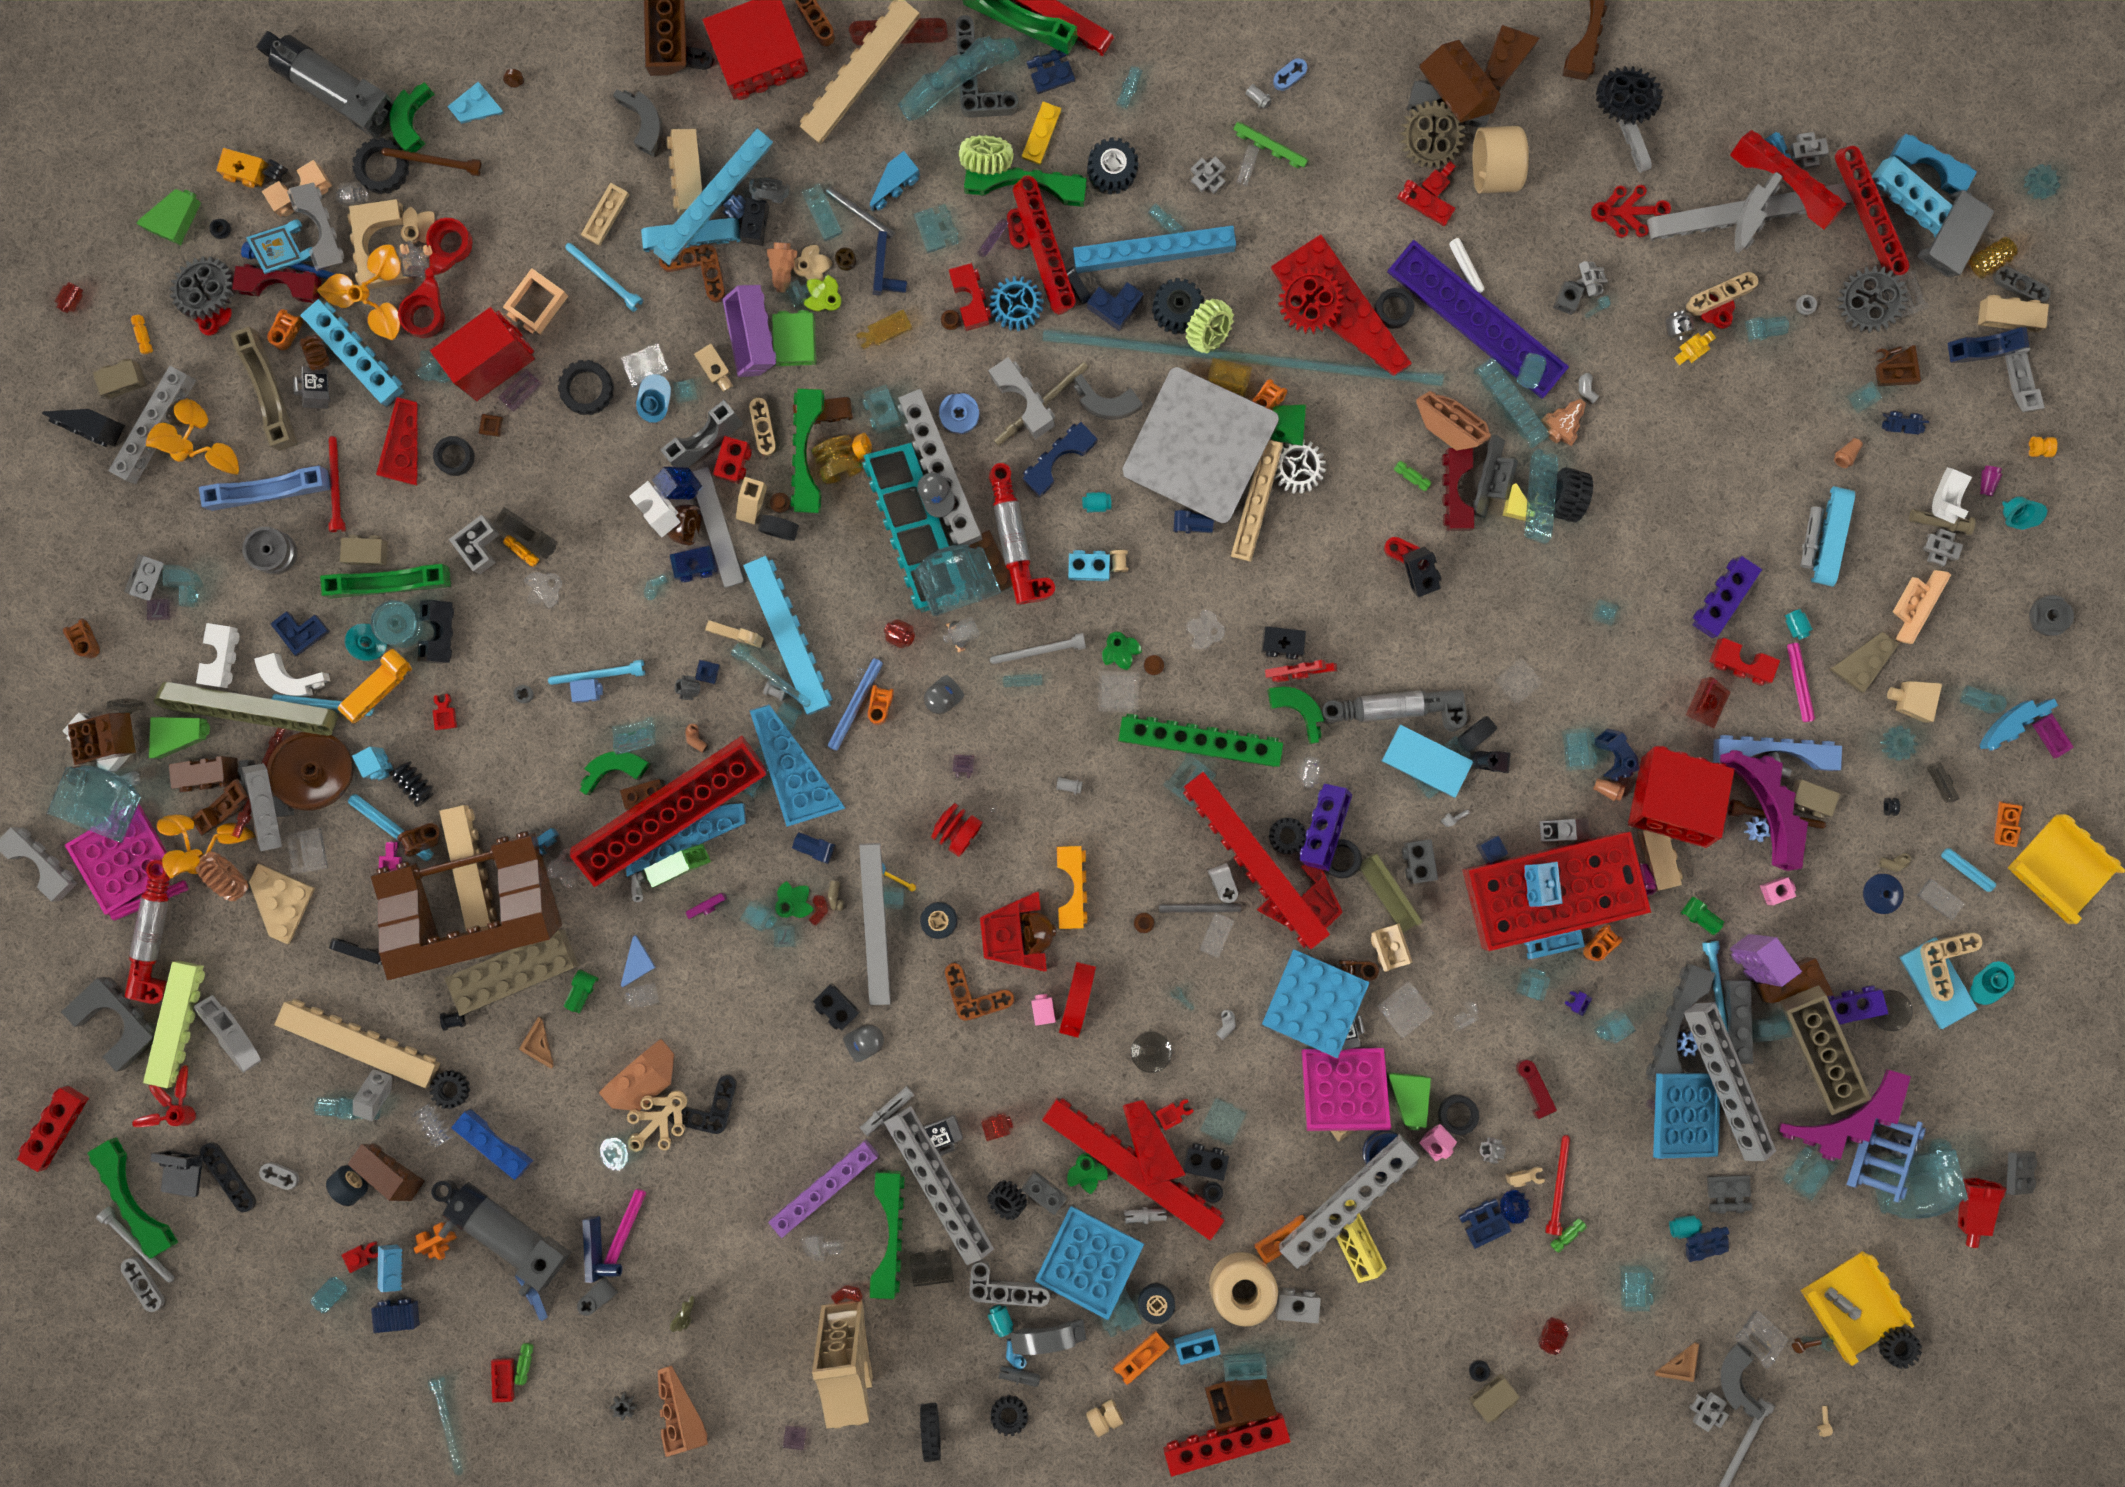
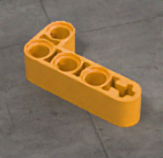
M390 649L380 660L382 665L338 706V710L353 724L361 720L404 679L403 676L408 671L412 670L409 662L395 649Z

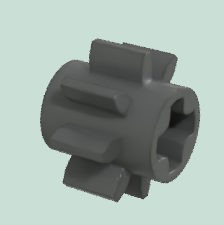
M683 675L682 679L676 681L675 692L680 694L679 699L693 700V697L699 695L700 683L695 682L696 677Z
M626 1392L622 1394L621 1398L616 1395L613 1399L616 1404L610 1406V1409H614L615 1414L613 1417H621L622 1421L626 1415L632 1417L634 1415L632 1410L638 1406L633 1404L634 1396L626 1397ZM621 1403H624V1407H627L626 1410H623V1407L620 1406Z

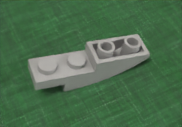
M1777 172L1768 179L1764 187L1759 184L1755 186L1743 204L1735 231V251L1737 253L1751 246L1754 241L1752 236L1755 232L1759 233L1766 223L1763 220L1767 214L1763 211L1770 203L1767 199L1771 194L1774 195L1781 186L1779 181L1783 177Z
M213 995L194 1005L196 1013L218 1038L220 1046L243 1073L261 1062L257 1051L235 1018L225 1006L222 1007Z

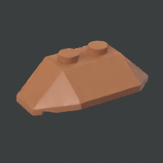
M1432 391L1417 398L1416 403L1425 427L1455 450L1478 447L1490 439L1491 434L1489 433L1487 423L1456 400L1436 395Z
M660 1039L614 1077L599 1094L613 1109L640 1111L643 1109L640 1103L644 1096L656 1097L671 1084L674 1053ZM644 1100V1103L647 1105L650 1101Z

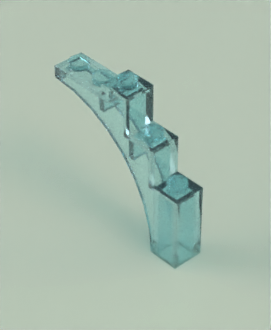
M990 36L977 38L964 54L951 56L937 72L924 74L898 103V106L908 121L920 119L955 88L995 65L1017 58L1020 52L1010 37L996 40L991 39Z

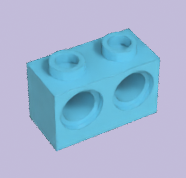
M1075 550L1073 554L1069 553L1068 580L1109 581L1110 555H1107L1105 551H1093V554H1085V551ZM1075 561H1082L1085 567L1082 570H1076L1073 567ZM1096 561H1102L1105 564V568L1098 571L1093 567V564Z
M370 746L352 756L363 778L378 779L380 781L389 777V772L394 770L391 763H388L387 760L389 759L383 748Z

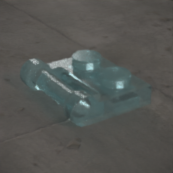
M652 716L632 724L620 727L619 725L612 726L613 750L616 755L656 745L655 725Z
M1187 753L1184 756L1185 760L1169 781L1166 780L1163 786L1193 807L1195 802L1187 800L1183 794L1185 791L1183 786L1201 772H1204L1211 782L1216 774ZM1191 764L1194 765L1196 769L1180 790L1176 788L1175 785Z

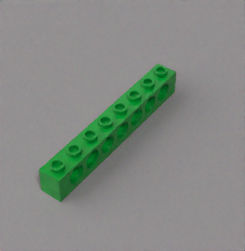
M1126 714V717L1122 716L1118 742L1280 767L1283 742H1279V738L1267 736L1266 740L1258 739L1259 735L1247 733L1246 736H1240L1238 731L1233 730L1221 733L1218 732L1219 728L1207 727L1206 730L1198 729L1199 725L1187 723L1186 727L1178 726L1179 722L1167 720L1166 723H1160L1158 718L1146 717V720L1138 719L1139 715ZM1137 725H1143L1146 728V733L1143 736L1135 733ZM1157 728H1163L1166 731L1164 739H1158L1155 736ZM1176 732H1184L1186 740L1184 742L1176 741ZM1199 734L1206 738V743L1203 746H1199L1195 742V737ZM1217 738H1223L1226 741L1224 749L1216 747L1215 741ZM1237 741L1245 743L1246 749L1244 752L1236 750L1235 744ZM1258 744H1262L1266 748V753L1263 756L1258 755L1255 751Z

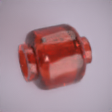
M900 619L888 622L884 628L886 641L898 648L909 647L915 639L913 626Z

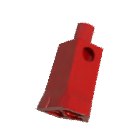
M1980 1178L1959 1179L1958 1227L1967 1234L1966 1246L1979 1248L1981 1235L1993 1236L1999 1206L2007 1189L2000 1183Z

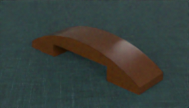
M238 779L233 780L223 789L225 792L209 807L201 809L191 818L201 836L229 819L247 801L248 795Z

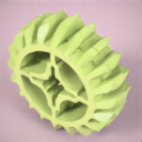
M994 135L971 136V138H966L965 141L961 142L959 157L961 165L967 170L970 169L971 172L983 173L985 175L1001 174L1002 171L1005 172L1008 168H1011L1013 149L1006 140H1002L1000 137L995 138Z
M1213 298L1210 301L1206 300L1204 304H1200L1199 308L1195 309L1194 315L1191 316L1190 322L1187 323L1189 326L1186 329L1188 344L1201 353L1213 352L1215 348H1219L1220 344L1224 343V339L1229 336V331L1232 330L1231 325L1234 322L1232 319L1234 316L1232 309L1222 300Z

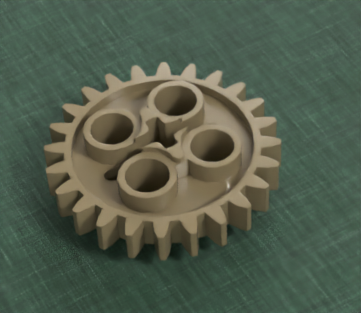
M1433 100L1430 106L1428 101H1424V108L1422 105L1417 104V111L1414 109L1409 110L1412 115L1411 117L1404 116L1407 124L1400 125L1405 130L1399 132V135L1404 136V139L1400 140L1399 143L1406 145L1402 148V151H1409L1406 158L1413 157V164L1419 161V167H1423L1426 163L1427 168H1431L1434 163L1435 167L1439 168L1440 161L1446 165V158L1453 160L1452 153L1460 152L1456 147L1457 145H1463L1459 138L1465 137L1464 134L1460 133V130L1464 129L1465 126H1459L1458 119L1450 112L1449 107L1444 108L1445 102H1440L1437 105V101ZM1422 118L1427 121V125L1423 130L1419 127V121ZM1441 119L1446 121V127L1443 130L1439 128ZM1429 132H1435V137H1429ZM1420 139H1423L1425 142V147L1422 150H1419L1417 147ZM1443 140L1445 146L1443 150L1439 151L1437 143Z

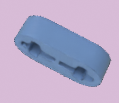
M1297 58L1283 67L1274 76V87L1277 90L1285 91L1306 74V62L1303 59ZM1294 65L1302 66L1301 73L1299 71L1291 73L1295 68ZM1287 75L1289 76V77L1286 79V84H1285V85H1284V83H1281V84L1278 83V82H1279V77H1281V78L1283 79V78H1285Z

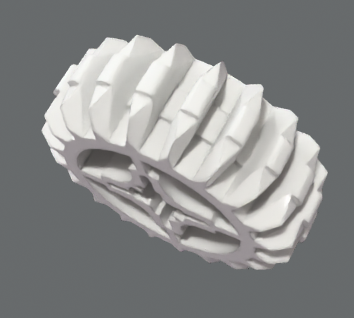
M1303 439V446L1294 444L1292 446L1285 443L1276 470L1278 473L1274 477V480L1281 478L1278 486H1282L1283 483L1287 484L1284 488L1285 491L1290 486L1293 487L1292 493L1294 494L1297 488H1299L1300 494H1303L1304 487H1306L1307 491L1312 490L1311 484L1317 487V480L1322 481L1323 476L1319 473H1325L1326 471L1325 468L1320 467L1325 465L1326 461L1319 460L1324 454H1316L1319 447L1316 446L1312 449L1313 443L1311 441L1307 446L1304 445L1305 439ZM1293 451H1302L1301 456L1298 458L1286 456ZM1308 455L1312 458L1314 462V471L1311 470V467L1306 463V458ZM1303 458V461L1301 462V467L1303 468V470L1300 468V470H1297L1296 474H1294L1296 470V465L1294 463L1297 464ZM1282 462L1286 463L1291 469L1289 477L1284 473ZM1299 474L1311 476V478L1305 481H1294Z

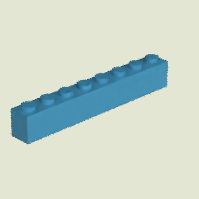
M1226 226L1074 247L1073 257L1075 271L1077 273L1234 252L1236 241L1234 227Z

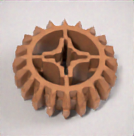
M208 852L200 858V864L196 867V872L203 882L220 897H223L225 900L236 901L248 890L247 880L225 857L215 852Z

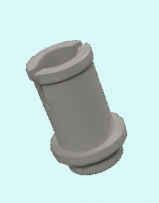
M1252 84L1246 91V95L1259 104V108L1266 109L1272 101L1270 95L1263 93L1255 84Z
M1058 777L1056 790L1074 792V795L1077 793L1081 794L1083 782L1079 781V779L1070 780Z

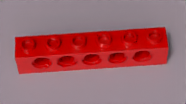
M1276 1412L1277 1415L1218 1433L1216 1429H1211L1206 1432L1207 1435L1200 1437L1197 1434L1191 1435L1186 1438V1441L1180 1443L1178 1440L1168 1442L1167 1446L1163 1447L1171 1477L1290 1443L1282 1413L1278 1414ZM1264 1427L1271 1428L1270 1433L1267 1435H1263L1260 1432ZM1250 1433L1251 1438L1244 1441L1241 1439V1435ZM1227 1438L1231 1440L1230 1445H1221V1441L1223 1439ZM1208 1444L1212 1448L1208 1452H1203L1201 1447ZM1185 1450L1192 1452L1188 1458L1182 1457L1181 1453Z

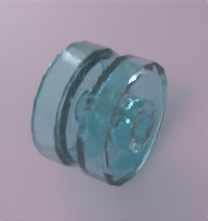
M391 600L382 603L375 609L371 617V628L378 640L394 648H406L415 644L421 637L423 621H419L420 614L411 606L401 601Z

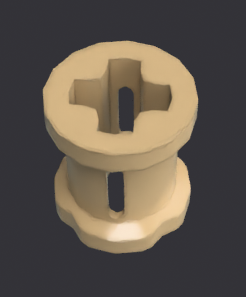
M1110 551L1112 556L1110 572H1128V567H1126L1128 551Z

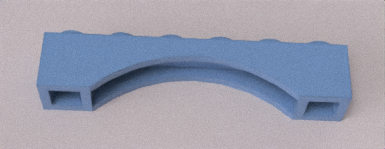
M321 466L298 469L286 475L264 480L219 483L199 487L201 505L203 508L211 511L331 490L328 470Z
M1720 735V739L1714 740L1713 763H1719L1720 755L1730 753L1731 750L1741 751L1743 755L1748 757L1762 752L1776 751L1795 756L1806 762L1814 770H1841L1842 746H1836L1835 742L1822 741V745L1814 744L1813 740H1801V743H1794V739H1781V742H1774V738H1761V741H1753V737L1744 736L1740 740H1733V736Z

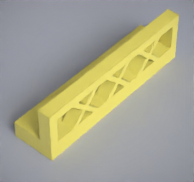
M1347 1200L1345 1202V1205L1352 1206L1354 1205V1201ZM1358 1213L1353 1223L1350 1225L1346 1224L1343 1227L1348 1231L1349 1238L1340 1233L1336 1239L1358 1283L1378 1278L1387 1268L1360 1213ZM1333 1215L1330 1216V1219L1337 1220ZM1350 1246L1357 1250L1358 1257L1351 1253ZM1359 1265L1366 1268L1367 1275H1362Z

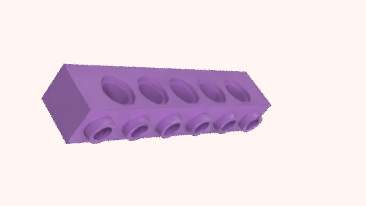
M865 1139L773 1216L768 1223L781 1238L784 1237L877 1159L879 1154Z

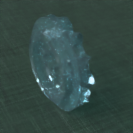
M616 1136L606 1139L601 1145L600 1156L603 1163L609 1169H622L629 1162L628 1156L631 1153L627 1151L628 1145L623 1143V1139H617ZM617 1149V1154L619 1155L617 1157L614 1156L615 1152L613 1150Z

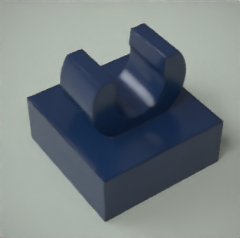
M699 660L695 676L696 680L716 684L720 665Z

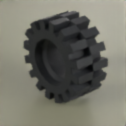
M1282 818L1276 821L1270 828V844L1279 853L1294 854L1305 845L1306 830L1297 819ZM1285 828H1290L1295 832V840L1290 844H1285L1280 839V832Z
M455 1070L437 1075L432 1080L433 1083L430 1084L432 1091H429L430 1095H433L432 1101L437 1102L435 1105H441L443 1109H452L463 1104L469 1097L468 1092H470V1088H468L470 1083L466 1081L467 1077L465 1075L462 1076L459 1071L455 1072ZM446 1082L456 1084L457 1094L454 1097H447L444 1094L443 1086Z
M1006 1180L999 1181L987 1196L989 1199L988 1204H992L990 1208L995 1209L994 1213L996 1215L999 1213L1002 1219L1005 1217L1006 1220H1014L1026 1208L1027 1199H1025L1026 1195L1022 1194L1023 1190L1021 1188L1017 1189L1018 1185H1012L1011 1181L1006 1182Z
M1895 1327V1330L1890 1328L1888 1329L1890 1333L1885 1331L1883 1333L1885 1338L1880 1337L1879 1339L1883 1343H1878V1347L1882 1349L1879 1350L1882 1357L1899 1369H1902V1367L1905 1369L1909 1368L1908 1364L1914 1366L1913 1361L1916 1360L1918 1362L1919 1358L1917 1355L1921 1356L1922 1354L1918 1350L1922 1349L1919 1339L1904 1328ZM1900 1341H1905L1906 1350L1902 1354L1896 1355L1894 1353L1896 1344Z
M1002 1396L999 1400L995 1401L991 1409L993 1428L997 1429L999 1434L1001 1432L1004 1433V1436H1008V1434L1015 1436V1433L1019 1434L1021 1429L1025 1428L1028 1420L1027 1407L1024 1405V1401L1022 1399L1019 1400L1017 1396ZM1013 1408L1017 1412V1419L1011 1423L1005 1422L1001 1417L1004 1409Z

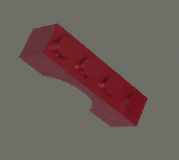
M244 264L243 267L235 266L232 290L238 294L259 297L266 287L282 283L289 287L292 297L299 302L314 303L320 298L317 289L321 286L322 280L313 272L304 271L303 274H300L291 269H283V271H273L264 274L262 269H258L254 265Z
M1448 448L1445 454H1442V466H1445L1446 474L1442 475V485L1446 486V494H1443L1442 498L1443 506H1446V514H1443V526H1447V531H1471L1474 529V508L1461 500L1457 485L1461 475L1473 468V448L1462 450Z

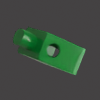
M1306 405L1274 406L1273 411L1277 413L1279 421L1271 436V440L1303 446Z

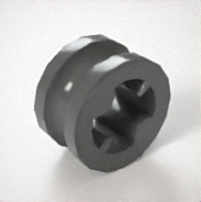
M519 685L513 693L515 700L520 703H528L534 696L532 688L526 685ZM525 689H527L528 691L526 693L529 694L528 697H523L521 700L519 698L521 696L519 695V691H524Z

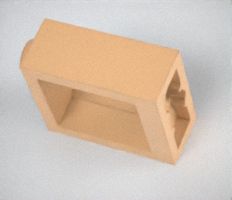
M531 268L503 308L508 311L507 316L513 321L517 322L520 320L523 322L524 325L522 327L532 334L534 332L541 334L568 298V295ZM533 282H536L554 295L535 323L514 309Z

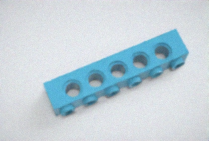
M1895 156L1883 160L1872 175L1876 188L1885 192L1892 202L1899 204L1905 213L1918 220L1919 224L1930 230L1936 238L1953 205Z
M319 299L315 301L300 316L382 405L388 407L396 397H399L404 392L400 387L403 383L395 375L392 377L387 372L389 368L381 360L378 362L374 358L375 352L369 346L364 347L360 343L363 339L355 331L351 333L347 329L349 324L341 316L339 318L335 316L334 312L336 310L328 302L324 304ZM331 319L330 325L325 327V322ZM344 334V339L338 342V337ZM355 348H358L357 354L355 356H351V352ZM371 363V368L365 371L366 364ZM384 377V383L378 386L379 379Z

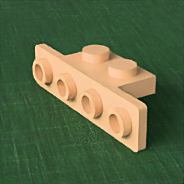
M1934 570L1927 584L1923 583L1919 578H1911L1893 610V613L1905 622L1896 637L1898 642L1914 643L1951 577L1949 572Z

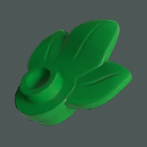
M1115 631L1107 637V646L1102 651V659L1105 665L1115 662L1120 668L1128 670L1132 664V655L1142 653V648L1134 638L1125 637L1123 633ZM1119 638L1120 644L1114 645V640Z
M786 881L778 888L777 896L779 900L775 905V910L780 917L788 918L793 915L797 918H803L813 911L814 908L806 903L809 896L808 886H797L792 889V886ZM783 904L789 905L788 911L782 910Z
M1082 1153L1078 1156L1076 1165L1069 1169L1067 1175L1069 1187L1080 1183L1082 1188L1089 1194H1092L1096 1189L1098 1180L1108 1179L1105 1166L1096 1162V1159L1088 1153ZM1083 1160H1089L1090 1165L1084 1167L1082 1165Z

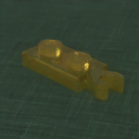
M903 309L867 326L869 332H860L856 337L857 339L866 338V342L861 344L862 349H866L873 341L878 346L913 328Z

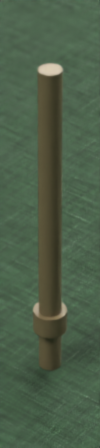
M1083 361L1042 397L1044 400L1043 406L1045 407L1070 385L1077 376L1089 368L1088 365ZM1022 416L1013 424L1010 423L1004 428L1005 431L994 440L998 447L1010 436L1013 437L1018 433L1017 430L1024 425Z

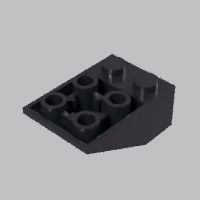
M91 409L42 412L43 415L49 417V422L104 447H107L108 444L115 447L125 427L124 424Z

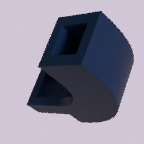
M2020 327L1986 337H1965L1947 343L1950 363L1992 359L2015 353V351L2030 347L2027 327Z

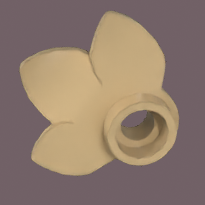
M409 207L402 215L404 226L401 229V236L407 243L414 244L420 241L427 244L426 234L429 227L435 222V214L430 211L417 214L412 207ZM410 230L415 231L414 237H409L408 232Z
M810 245L803 249L801 257L795 259L793 270L798 276L805 277L807 280L819 279L824 281L822 273L829 270L833 262L827 256L819 255L818 245ZM804 263L807 267L801 268L800 264Z

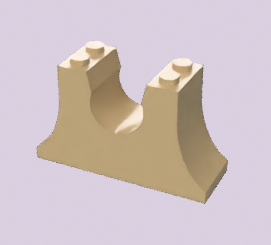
M862 1300L821 1305L812 1374L819 1390L826 1429L841 1428L848 1425H862L869 1422L870 1408L866 1389L872 1387L873 1375L867 1345Z

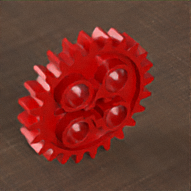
M1308 267L1305 274L1300 269V276L1298 277L1293 273V281L1286 279L1288 287H1281L1285 294H1279V298L1284 300L1278 303L1279 307H1284L1280 310L1281 315L1287 314L1283 318L1284 321L1291 320L1289 323L1290 328L1297 325V332L1304 328L1305 334H1307L1309 329L1315 334L1317 328L1323 332V326L1325 325L1330 329L1329 322L1336 323L1335 315H1342L1338 308H1344V304L1339 302L1345 299L1344 295L1340 294L1343 288L1337 287L1339 280L1332 282L1333 274L1326 277V270L1319 274L1317 267L1314 273H1311L1310 267ZM1308 283H1314L1316 285V287L1311 291H1307L1305 289ZM1328 295L1331 297V300L1328 303H1322L1320 301L1321 298ZM1295 299L1302 300V304L1297 307L1293 306L1292 302ZM1308 299H1315V303L1310 302L1308 304ZM1311 311L1318 313L1314 319L1307 318V315Z

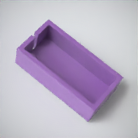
M738 285L723 298L738 377L762 375L767 369L776 364V353L772 347V333L768 327V313L764 307L765 298L760 285Z
M1748 934L1730 948L1733 952L1731 957L1737 964L1741 963L1745 968L1743 973L1750 981L1753 980L1782 987L1802 972L1777 937Z

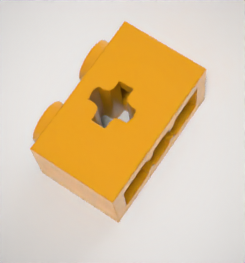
M223 148L216 171L226 181L235 183L238 180L244 186L254 188L255 185L262 187L265 178L262 171L267 169L268 163L262 158Z

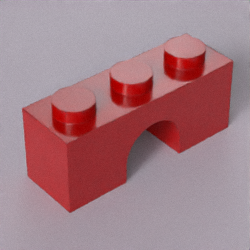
M972 263L948 269L954 292L965 291L973 297L969 305L960 308L966 331L989 325L988 319L992 317L989 307H985L983 300L986 299L983 287L979 288L977 283L980 280L978 269H973Z
M1726 638L1717 640L1709 661L1714 664V668L1721 671L1731 670L1734 676L1743 679L1746 676L1752 679V683L1759 686L1773 682L1781 660L1759 653L1755 654L1753 662L1748 665L1740 658L1741 644Z

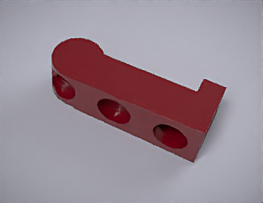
M1520 1060L1516 1065V1072L1519 1076L1523 1077L1537 1106L1536 1109L1532 1110L1535 1118L1541 1119L1556 1112L1557 1109L1535 1064L1530 1060Z

